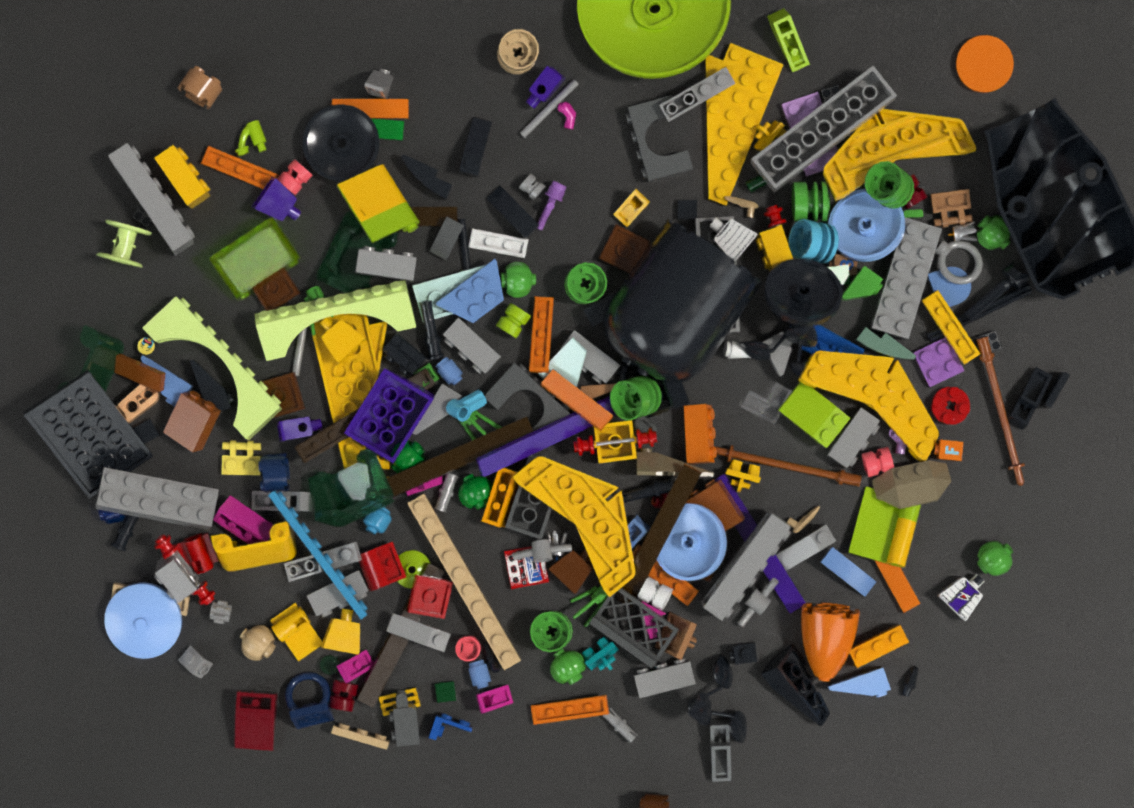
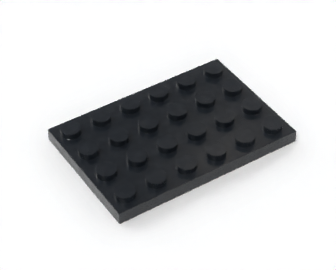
M89 369L23 412L29 423L89 499L99 493L104 468L131 472L153 457L152 452Z

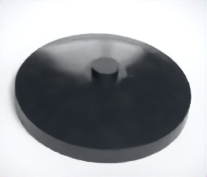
M338 104L320 110L308 122L303 135V151L309 165L319 175L332 181L344 182L370 170L378 157L380 149L379 133L372 119L362 110L350 105Z
M791 259L778 264L771 270L765 283L764 295L770 309L784 321L799 326H815L827 322L838 312L843 297V290L838 277L825 265L808 259Z

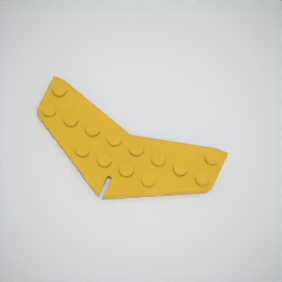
M882 109L878 113L882 125L876 114L860 126L824 166L823 176L834 200L837 201L845 198L865 183V177L869 169L879 162L889 161L894 163L901 159L964 155L975 152L976 146L965 123L961 119Z
M817 351L811 355L798 379L800 382L813 388L818 387L865 403L882 417L909 448L908 451L919 462L927 460L939 437V431L898 360L894 361L889 373H887L894 357Z
M542 456L536 457L512 476L518 485L576 525L602 589L609 597L635 576L636 571L622 491L620 490L608 501L605 500L619 487Z

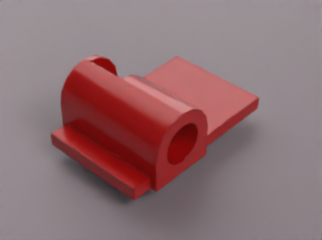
M199 533L176 543L179 546L178 552L196 574L211 570L214 567V563L218 562L208 533Z

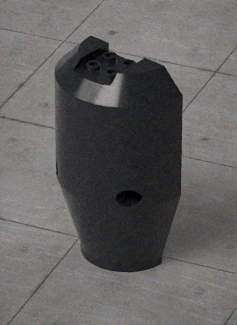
M1056 98L1020 117L984 131L988 139L998 209L1037 291L1065 300L1081 292L1078 287L1079 284L1083 287L1092 283V278L1096 276L1103 278L1110 275L1111 269L1117 276L1134 268V217L1106 157L1060 107ZM1091 168L1096 171L1094 179H1088L1085 176L1087 169ZM1016 202L1024 203L1025 210L1023 212L1017 213L1014 210Z

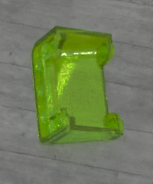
M271 217L209 258V261L237 300L239 298L244 300L251 295L250 291L254 286L283 267L288 266L292 268L296 266L301 257L277 220Z

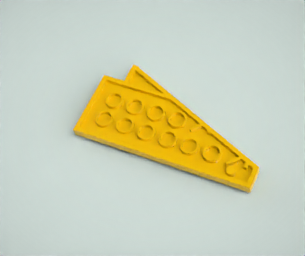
M732 43L729 45L724 60L711 55L705 59L706 78L726 67L735 82L731 87L706 100L708 199L727 206L728 200L724 197L731 196L757 132L755 127L761 122L784 65Z
M340 314L329 317L335 324L342 319L366 339L340 364L336 362L321 338L326 333L325 329L319 324L323 319L314 323L316 334L313 336L333 423L360 408L377 381L388 323L383 321L369 325L367 315ZM351 437L338 443L344 469L364 465L366 446Z

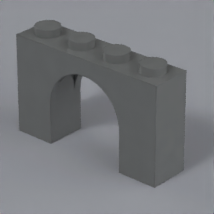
M672 95L628 107V112L625 113L627 123L632 124L633 131H630L633 143L637 142L639 148L636 150L638 161L642 160L644 167L641 168L643 179L648 180V183L693 170L688 150L668 156H660L653 153L645 141V133L648 127L656 121L666 119L659 105L671 99Z
M514 363L485 395L486 400L499 410L518 391L529 390L536 393L543 401L544 413L541 420L533 428V431L570 415L569 411L571 409L563 402L559 404L553 394L541 387V381L535 376L531 378L526 373L529 370L521 363L519 365Z

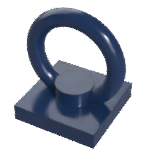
M304 672L290 680L285 690V701L291 710L289 711L290 718L297 729L334 721L333 712L328 705L330 687L321 675L313 672ZM304 680H314L319 683L323 690L320 703H309L301 708L298 707L292 697L295 686Z

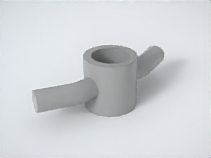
M537 540L531 543L532 549L515 552L512 556L514 560L533 557L535 563H543L553 560L552 553L572 551L571 544L551 546L550 540Z
M772 578L761 592L755 589L746 600L745 604L749 608L737 622L741 627L746 625L755 612L761 615L772 600L767 596L779 583L776 578Z

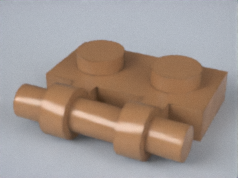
M969 189L930 195L932 213H940L941 215L940 219L933 220L935 227L942 226V228H945L948 225H965V223L973 222L972 214L965 215L964 213L965 209H971ZM957 211L958 216L948 217L947 212Z

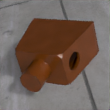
M584 549L579 555L572 550L550 566L549 570L576 594L593 568L588 564L590 558L586 549Z

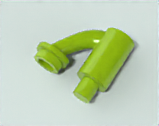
M259 120L246 124V127H244L240 134L238 149L235 150V153L238 156L249 153V146H245L248 135H250L253 145L258 147L259 152L266 151L264 143L267 141Z

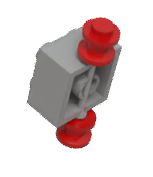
M163 534L155 540L156 544L154 545L155 549L163 551L162 558L157 561L155 578L158 583L164 584L170 598H175L178 603L190 594H197L200 598L198 601L200 605L210 604L214 600V590L209 591L206 588L208 584L206 581L198 582L199 577L178 552L179 546L170 543V535L165 536Z

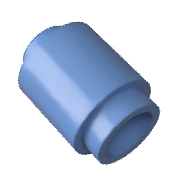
M448 357L435 366L438 369L439 375L448 385L453 384L455 386L463 379L461 377L463 372Z
M484 660L469 663L470 668L468 671L473 687L477 686V689L488 687V682H491V678Z

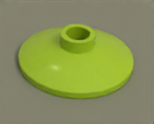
M415 550L406 551L398 556L406 578L397 582L403 587L412 589L415 574L421 575L426 563H430L426 555ZM410 566H414L416 568L415 573L409 572L408 569Z

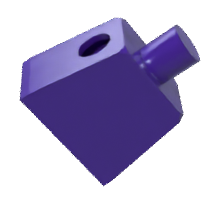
M546 66L530 87L529 91L532 94L526 102L534 109L540 101L547 102L566 78L552 66ZM542 85H544L546 88V91L543 94L540 92V87Z
M271 177L252 205L254 209L280 221H283L286 216L295 221L301 213L299 209L293 206L297 198L274 177Z
M308 416L279 421L277 429L280 442L312 436V432L322 430L321 419L310 420ZM298 425H304L305 431H299Z

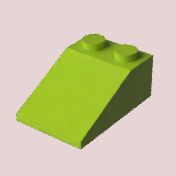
M799 382L778 409L784 416L825 448L831 444L850 420V417L815 389L802 382Z

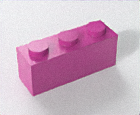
M231 495L219 508L213 519L248 545L271 540L270 530L274 525Z

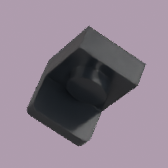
M756 643L732 645L733 650H729L730 661H734L735 665L758 662Z

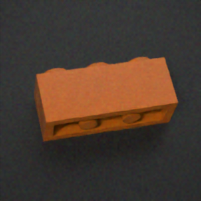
M711 405L684 406L686 459L688 464L715 463L714 458L717 456V451L713 439L716 437V432L712 422L715 413Z

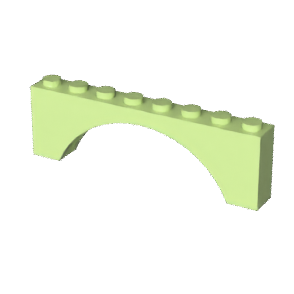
M394 281L385 285H376L367 289H358L354 292L337 294L327 298L300 302L296 305L283 306L278 309L256 313V328L266 361L285 357L290 344L302 330L321 319L334 315L363 314L372 316L388 323L397 331L416 328L415 316L406 281Z
M174 297L143 329L157 343L173 340L195 342L208 347L224 361L234 378L238 394L237 414L233 426L245 439L250 440L282 410L280 407L281 401L274 394L270 396L266 392L268 387L261 380L257 382L253 378L255 373L249 367L244 368L240 364L242 362L241 358L236 353L232 355L227 350L229 348L227 343L223 339L219 341L214 336L217 333L211 326L208 325L206 327L202 323L204 319L196 311L193 313L189 309L191 305L184 298L180 300L178 297Z

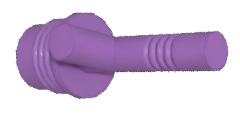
M553 180L548 191L545 192L550 197L539 218L540 220H538L540 226L538 229L543 230L546 220L552 209H554L556 200L563 201L562 197L567 188L565 185Z

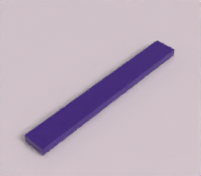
M610 396L596 402L613 416L616 415L611 407ZM574 412L476 458L480 473L483 477H486L593 425Z
M724 473L716 478L715 481L722 480L745 517L742 522L735 525L745 542L757 524ZM770 555L766 560L768 564L763 572L769 582L772 578L778 580L779 583L775 586L774 590L789 614H791L806 602L777 556Z

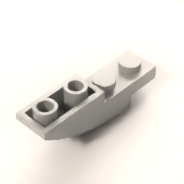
M725 67L659 106L669 122L731 87L735 82Z
M357 542L322 552L324 555L327 553L333 560L331 565L334 568L362 560ZM313 555L284 563L289 582L324 572V569Z

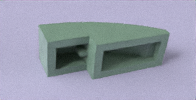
M865 327L855 339L864 347L887 357L913 360L916 355L887 333H884L879 338Z

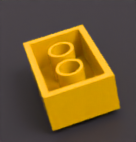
M172 145L156 156L155 160L186 205L193 209L211 196L208 193L211 189L202 178L199 180L197 176L200 173L192 163L188 164L186 160L189 157L181 147L177 148Z

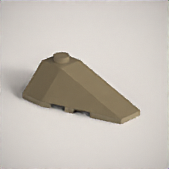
M641 448L640 452H636V475L678 476L683 465L687 464L702 472L700 476H714L713 472L657 452H652L651 448Z

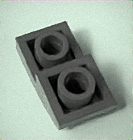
M446 217L430 252L447 260L464 225Z

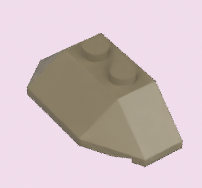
M930 460L892 468L872 480L876 499L899 509L938 501L951 483L947 464Z

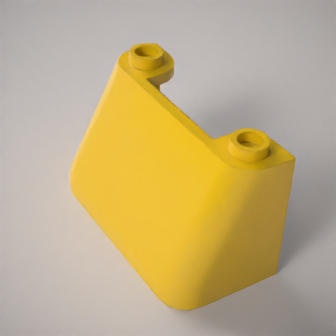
M288 522L275 524L271 528V541L238 547L237 541H232L226 534L211 536L214 550L226 571H237L289 561L296 557L297 554L294 530Z

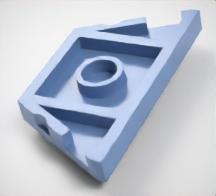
M494 258L436 302L437 306L474 323L501 303L504 298L496 259Z

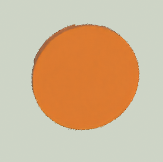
M980 35L968 40L960 48L956 57V70L960 80L967 88L978 93H989L1000 89L1007 83L1013 72L1014 61L1009 47L1002 40L994 36Z

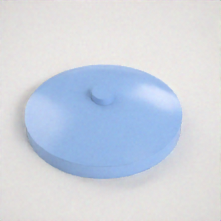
M866 189L853 191L845 198L840 199L831 211L828 224L835 226L838 232V252L851 260L859 262L875 261L887 256L899 245L905 232V216L902 208L890 209L874 200L867 193Z
M686 503L657 558L662 569L672 577L684 581L699 580L711 575L720 566L726 552V533L720 519L705 506Z
M138 582L123 587L112 597L105 611V628L111 642L124 654L141 659L154 658L167 652L178 639L182 628V613L176 599H171L166 589L153 583Z

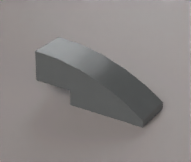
M711 719L709 729L712 782L731 781L729 719Z

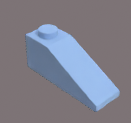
M878 667L827 685L831 691L869 696L876 695L877 698L887 695V691L891 690L883 667Z

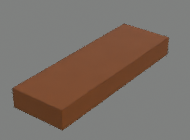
M121 353L116 355L115 373L158 392L164 390L165 372Z

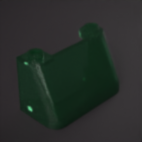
M348 211L343 217L321 263L316 279L343 293L371 288L372 285L369 282L372 276L355 274L359 249H363V246L374 247L376 252H382V249L389 250L396 245L399 233L394 232L372 243L354 213Z
M84 325L80 340L84 346L91 348L80 374L89 369L106 392L115 372L116 355L123 353L124 344L114 336ZM66 381L59 384L57 390L65 384H67L68 382Z
M369 449L362 450L356 456L358 463L333 475L320 471L308 478L316 521L333 527L346 526L395 501L393 490L375 452Z

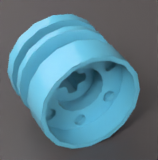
M807 219L798 220L791 228L788 238L792 257L813 260L822 264L828 263L833 259L839 242L835 226Z

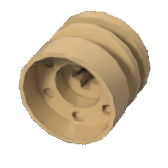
M523 29L512 30L501 39L497 51L498 62L508 73L514 75L524 74L534 66L539 54V44L530 32ZM520 50V55L518 57H515L514 52Z

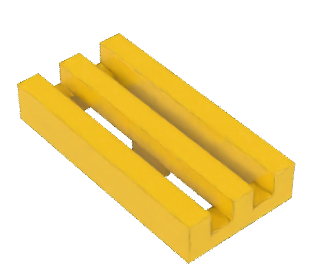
M416 687L405 690L406 694L412 692L414 696L408 697V701L415 700L416 703L414 705L420 707ZM396 693L379 697L383 716L390 715L389 711H392H386V707L396 704V701L384 703V700L396 697Z

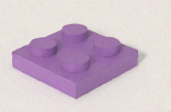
M946 337L913 352L916 355V362L928 387L934 386L964 371L956 352Z

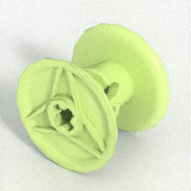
M105 220L108 225L118 228L115 240H112L114 246L111 254L98 252L96 255L118 263L143 268L142 264L130 260L133 248H136L134 243L137 233L150 236L152 232L131 225Z

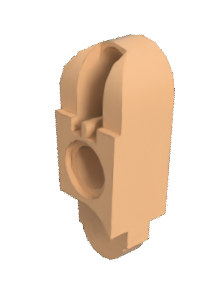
M140 384L118 404L117 408L127 421L131 423L158 402L160 392ZM146 391L152 392V396L150 398H146ZM132 401L137 404V409L134 412L128 409V405Z

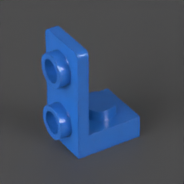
M441 713V715H436L429 738L436 740L437 736H442L445 726H442V722L472 732L473 727L470 726L468 721L459 719V722L451 720L452 716Z

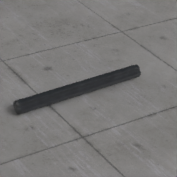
M1026 284L1019 290L1016 289L999 297L975 320L1031 294L1032 289L1030 285ZM964 315L957 318L962 327L971 323ZM939 327L927 332V337L931 342L944 336Z

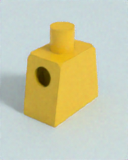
M326 317L319 323L326 331L321 338L338 364L366 340L365 337L342 319L335 324L329 317Z
M342 608L340 620L331 618L321 648L359 655L360 623L351 622L354 610Z

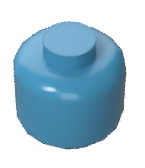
M377 505V507L373 506L369 509L363 522L367 526L366 530L375 535L376 533H384L392 518L389 510Z

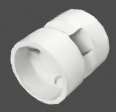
M648 577L639 592L638 599L647 604L651 602L653 607L662 611L667 605L673 589L664 584L660 586L658 581Z

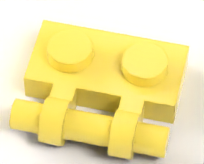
M236 440L222 443L223 450H230V455H222V475H261L258 467V461H260L261 456H254V450L261 451V443H254V441H247V443L237 442ZM237 450H247V456H236Z

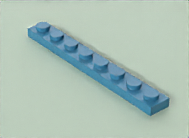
M276 490L268 495L359 618L363 619L368 614L366 612L368 609L362 599L358 601L354 596L356 594L354 588L350 584L347 586L343 581L345 576L339 569L335 570L331 565L333 563L331 557L327 553L325 555L320 550L322 546L316 538L312 539L308 534L310 530L304 522L300 523L297 517L299 515L293 507L289 508L286 505L287 499L281 491L277 493Z

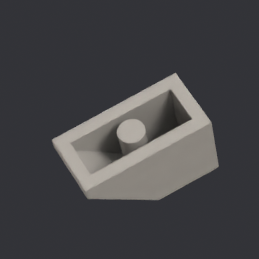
M781 332L763 343L769 345L771 349L782 338L784 333ZM788 337L785 338L774 353H770V361L778 377L784 375L792 349L790 345L793 343L789 341Z

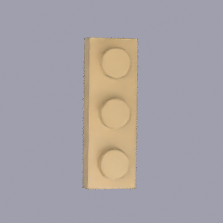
M344 723L333 726L331 734L382 749H388L390 740H386L387 736L377 733L375 736L369 735L367 730L357 728V731L349 729L350 725Z

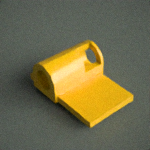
M296 603L270 620L273 624L271 628L281 642L285 641L298 661L322 645V640L311 626L310 619L301 606L298 607Z

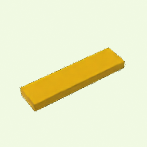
M938 290L922 300V303L963 365L980 355V352Z

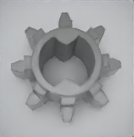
M221 600L213 602L210 619L218 624L229 622L232 605H228L227 601Z

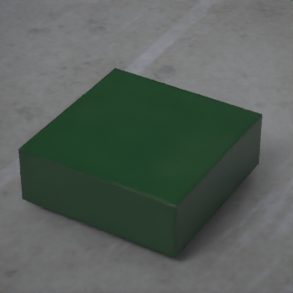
M454 681L435 683L437 703L456 701Z

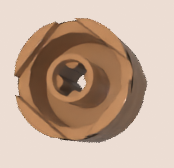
M195 65L194 68L189 69L177 88L180 92L182 90L186 91L185 96L201 107H204L206 104L207 109H210L222 91L221 82L214 76L209 78L204 74L205 71Z

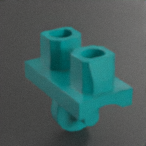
M603 637L597 642L602 650L595 654L590 647L582 653L586 660L585 664L591 671L596 667L600 671L605 667L610 671L613 669L611 663L616 660L613 655L619 649L613 642Z

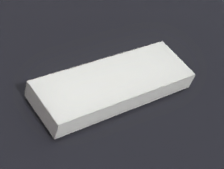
M472 229L469 248L524 259L528 245V239Z

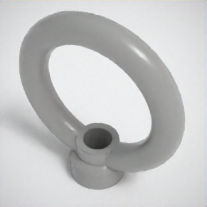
M943 240L935 251L938 255L939 270L948 281L964 285L973 282L979 277L983 261L980 252L972 244L965 241L947 243ZM962 248L972 254L975 260V268L970 275L958 277L947 269L945 259L951 250Z

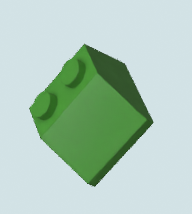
M863 266L843 292L842 301L877 295L883 287L881 284L883 279L866 266Z

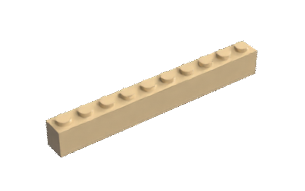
M422 494L407 503L503 669L506 670L521 661L520 656L427 496Z

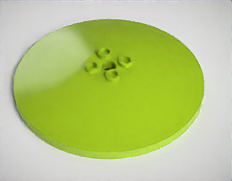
M577 0V12L581 30L594 53L603 62L619 72L648 79L665 78L681 74L706 59L722 39L731 11V0ZM653 5H658L660 7V11L658 13H652L650 12V8Z

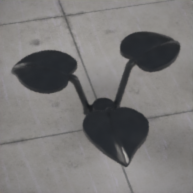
M791 324L790 328L785 331L782 338L771 349L769 345L758 341L739 342V346L749 357L755 360H769L771 358L770 353H774L785 338L788 337L790 342L798 343V362H793L791 369L800 377L808 360L802 361L801 359L802 346L815 347L818 337L814 326Z
M720 654L713 669L715 681L719 686L708 693L702 692L696 698L690 699L687 715L694 718L701 725H708L712 715L729 717L731 719L729 729L732 736L739 743H744L747 735V720L741 711H735L733 715L711 711V701L708 696L722 690L723 687L729 689L733 681L732 668L728 660Z

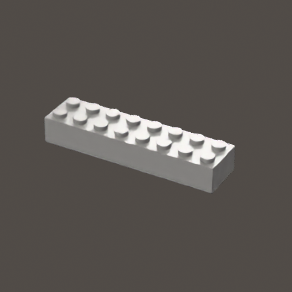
M872 66L754 156L750 163L771 190L776 192L892 103L897 95L877 69Z

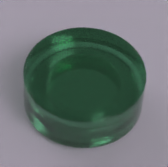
M328 655L321 660L320 668L325 674L332 675L338 671L337 666L340 665L337 657Z

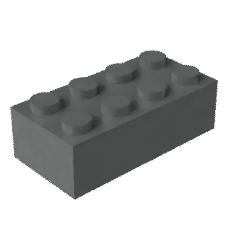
M530 455L528 457L526 465L530 463L533 459H535L537 456ZM519 485L505 528L542 540L552 508Z

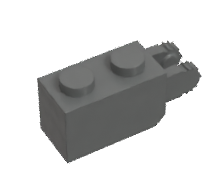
M400 689L396 693V704H393V710L389 711L390 722H394L395 729H391L392 741H396L397 747L420 744L416 706L413 703H408L405 690Z

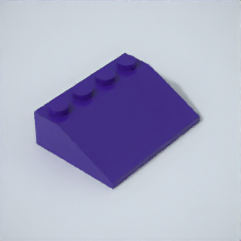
M384 368L344 434L394 463L432 403L435 395ZM401 442L400 446L398 447L397 451L395 452V454H394L393 457H392V456H391V450H392V448H393L397 443Z

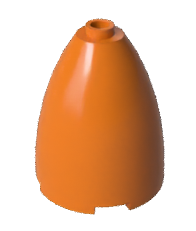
M821 602V604H816L815 606H812V603L802 605L801 631L803 646L809 665L814 675L818 677V680L830 681L844 665L856 637L860 610L855 609L852 611L848 605Z

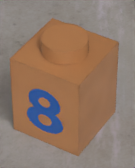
M835 254L833 259L829 261V267L849 265V275L856 276L858 261L851 260L842 254Z

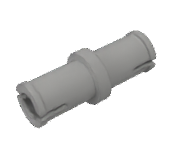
M451 473L446 474L442 489H439L440 495L434 509L446 513L449 500L454 495L452 492L458 476Z
M610 708V714L603 715V717L615 728L616 732L618 731L631 743L638 734L626 724L627 721L625 719L622 720Z

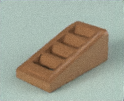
M617 383L581 386V391L593 399L610 393L613 386Z

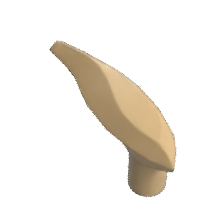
M731 196L724 197L732 203L747 208L746 217L754 218L755 208L759 207L755 202Z
M817 506L812 509L799 522L790 517L787 523L794 528L793 532L801 531L814 518L820 507Z

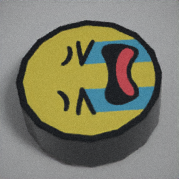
M142 337L137 342V350L142 355L150 356L156 351V342L150 337Z

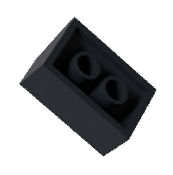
M634 364L630 366L634 377L642 375L637 371L639 367ZM648 374L649 377L657 382L662 395L658 410L653 414H649L648 418L690 404L683 383H665Z

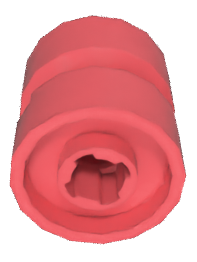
M294 159L287 167L288 171H283L277 180L296 196L302 189L301 184L307 183L313 175Z
M888 446L877 449L876 453L869 451L861 454L868 478L879 475L880 471L885 473L894 468Z
M465 635L456 644V654L463 661L475 660L480 654L481 643L475 636Z

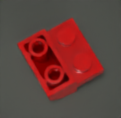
M393 541L360 554L362 560L358 561L370 592L406 578Z

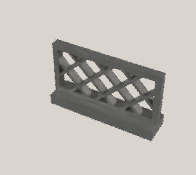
M620 588L618 592L624 595L625 603L615 604L614 595L616 592L611 597L608 596L597 614L590 621V624L650 668H653L680 629L629 592ZM637 604L640 608V614L631 615L629 605ZM625 605L627 616L618 618L616 607ZM606 608H613V619H607L601 615ZM652 615L655 617L656 625L646 627L644 616ZM641 617L643 627L633 629L631 618ZM628 619L630 630L623 631L619 628L618 620ZM667 626L673 630L669 637L662 638L660 627ZM657 628L659 639L649 640L647 629ZM644 630L646 641H637L634 631ZM659 641L661 649L658 654H655L651 651L649 643Z

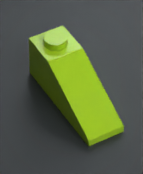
M784 8L768 15L767 18L791 71L795 72L810 65L791 15Z

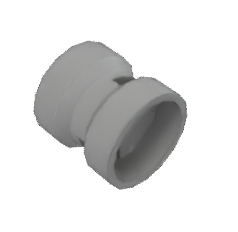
M530 174L519 188L523 192L526 191L529 197L535 200L546 186L543 183H539L536 177Z

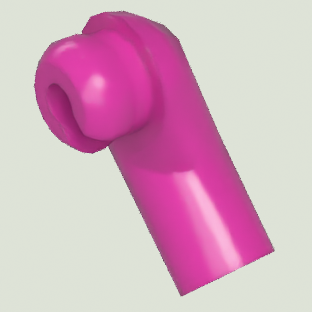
M561 102L557 108L566 117L564 128L573 130L576 112L570 103Z

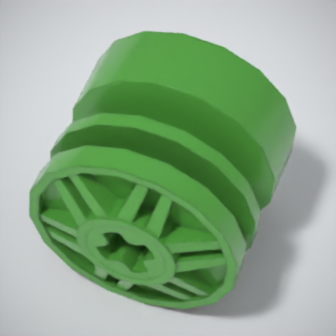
M883 161L869 169L865 177V188L874 200L887 208L895 209L909 202L914 193V182L912 177L895 163Z
M821 181L820 190H818L817 182H813L811 190H808L806 182H793V222L807 219L808 213H812L813 221H817L818 213H820L821 221H827L830 210V194L827 182Z
M585 262L578 264L568 272L565 278L564 287L566 294L578 304H589L597 301L603 296L607 288V278L604 271L594 263ZM582 279L589 281L588 289L580 286Z
M641 375L620 381L614 385L610 393V403L617 416L629 421L657 411L661 404L662 395L660 387L655 380L649 376Z
M544 612L537 616L531 624V640L542 651L554 652L561 650L572 639V623L561 612ZM549 626H552V628H557L555 636H553V634H548V631L550 630Z

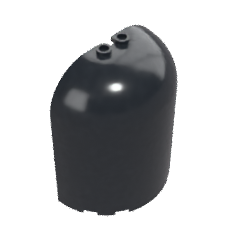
M666 219L609 303L604 316V331L611 347L623 357L621 361L629 366L632 364L639 367L637 371L645 377L649 374L653 378L665 383H683L695 378L705 369L762 285V282L757 277H753L751 272L742 265L738 264L736 266L735 261L730 256L692 231L688 234L685 227L676 222L672 223L673 221L670 219Z

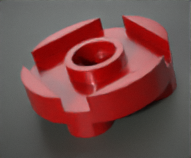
M945 387L935 393L931 410L939 422L949 425L958 424L970 412V400L963 390L957 387ZM949 400L956 404L953 411L946 409L947 401Z

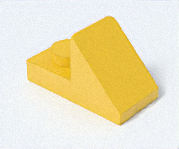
M635 189L613 215L628 227L649 205L650 201Z

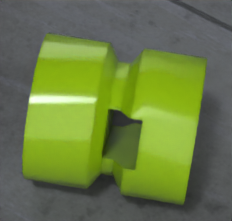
M510 303L505 311L506 316H501L496 326L517 339L522 331L521 325H525L531 316Z

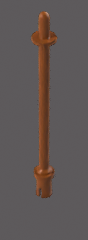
M988 337L976 339L981 355L979 358L986 366L1012 463L1008 470H1014L1016 482L1019 486H1022L1024 478L1021 467L1025 466V463H1019L992 362L995 355L991 351Z
M730 445V449L716 447L717 455L728 457V462L732 458L834 479L839 485L844 483L859 487L862 475L847 473L842 469L841 471L833 472L733 450V445Z

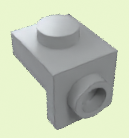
M191 645L178 659L191 674L199 678L206 675L213 665L212 662L205 659Z

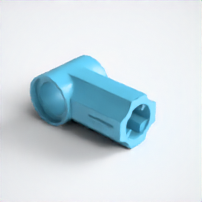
M476 390L460 400H450L446 406V411L457 420L466 421L472 412L485 406L487 403L486 397L482 391Z

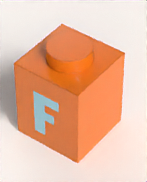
M938 440V443L934 445V455H937L936 459L962 461L964 442Z

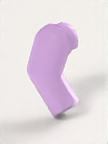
M890 429L889 436L897 443L895 453L905 455V443Z

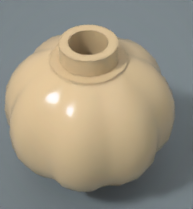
M256 625L251 629L246 628L240 635L242 639V652L250 660L259 661L264 657L269 658L276 648L273 632L264 625Z

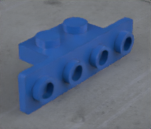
M821 325L814 326L818 337L817 345L815 347L802 346V350L810 354L817 351L863 355L865 351L863 348Z

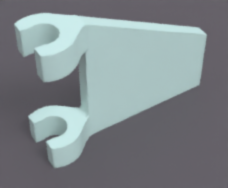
M573 337L549 362V373L554 369L577 387L587 350ZM549 373L538 374L544 379Z

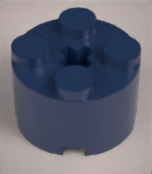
M287 453L263 454V457H260L258 467L259 472H263L262 480H260L261 491L271 493L274 490L277 492L290 491V485H287V480L290 479L289 461L286 458Z

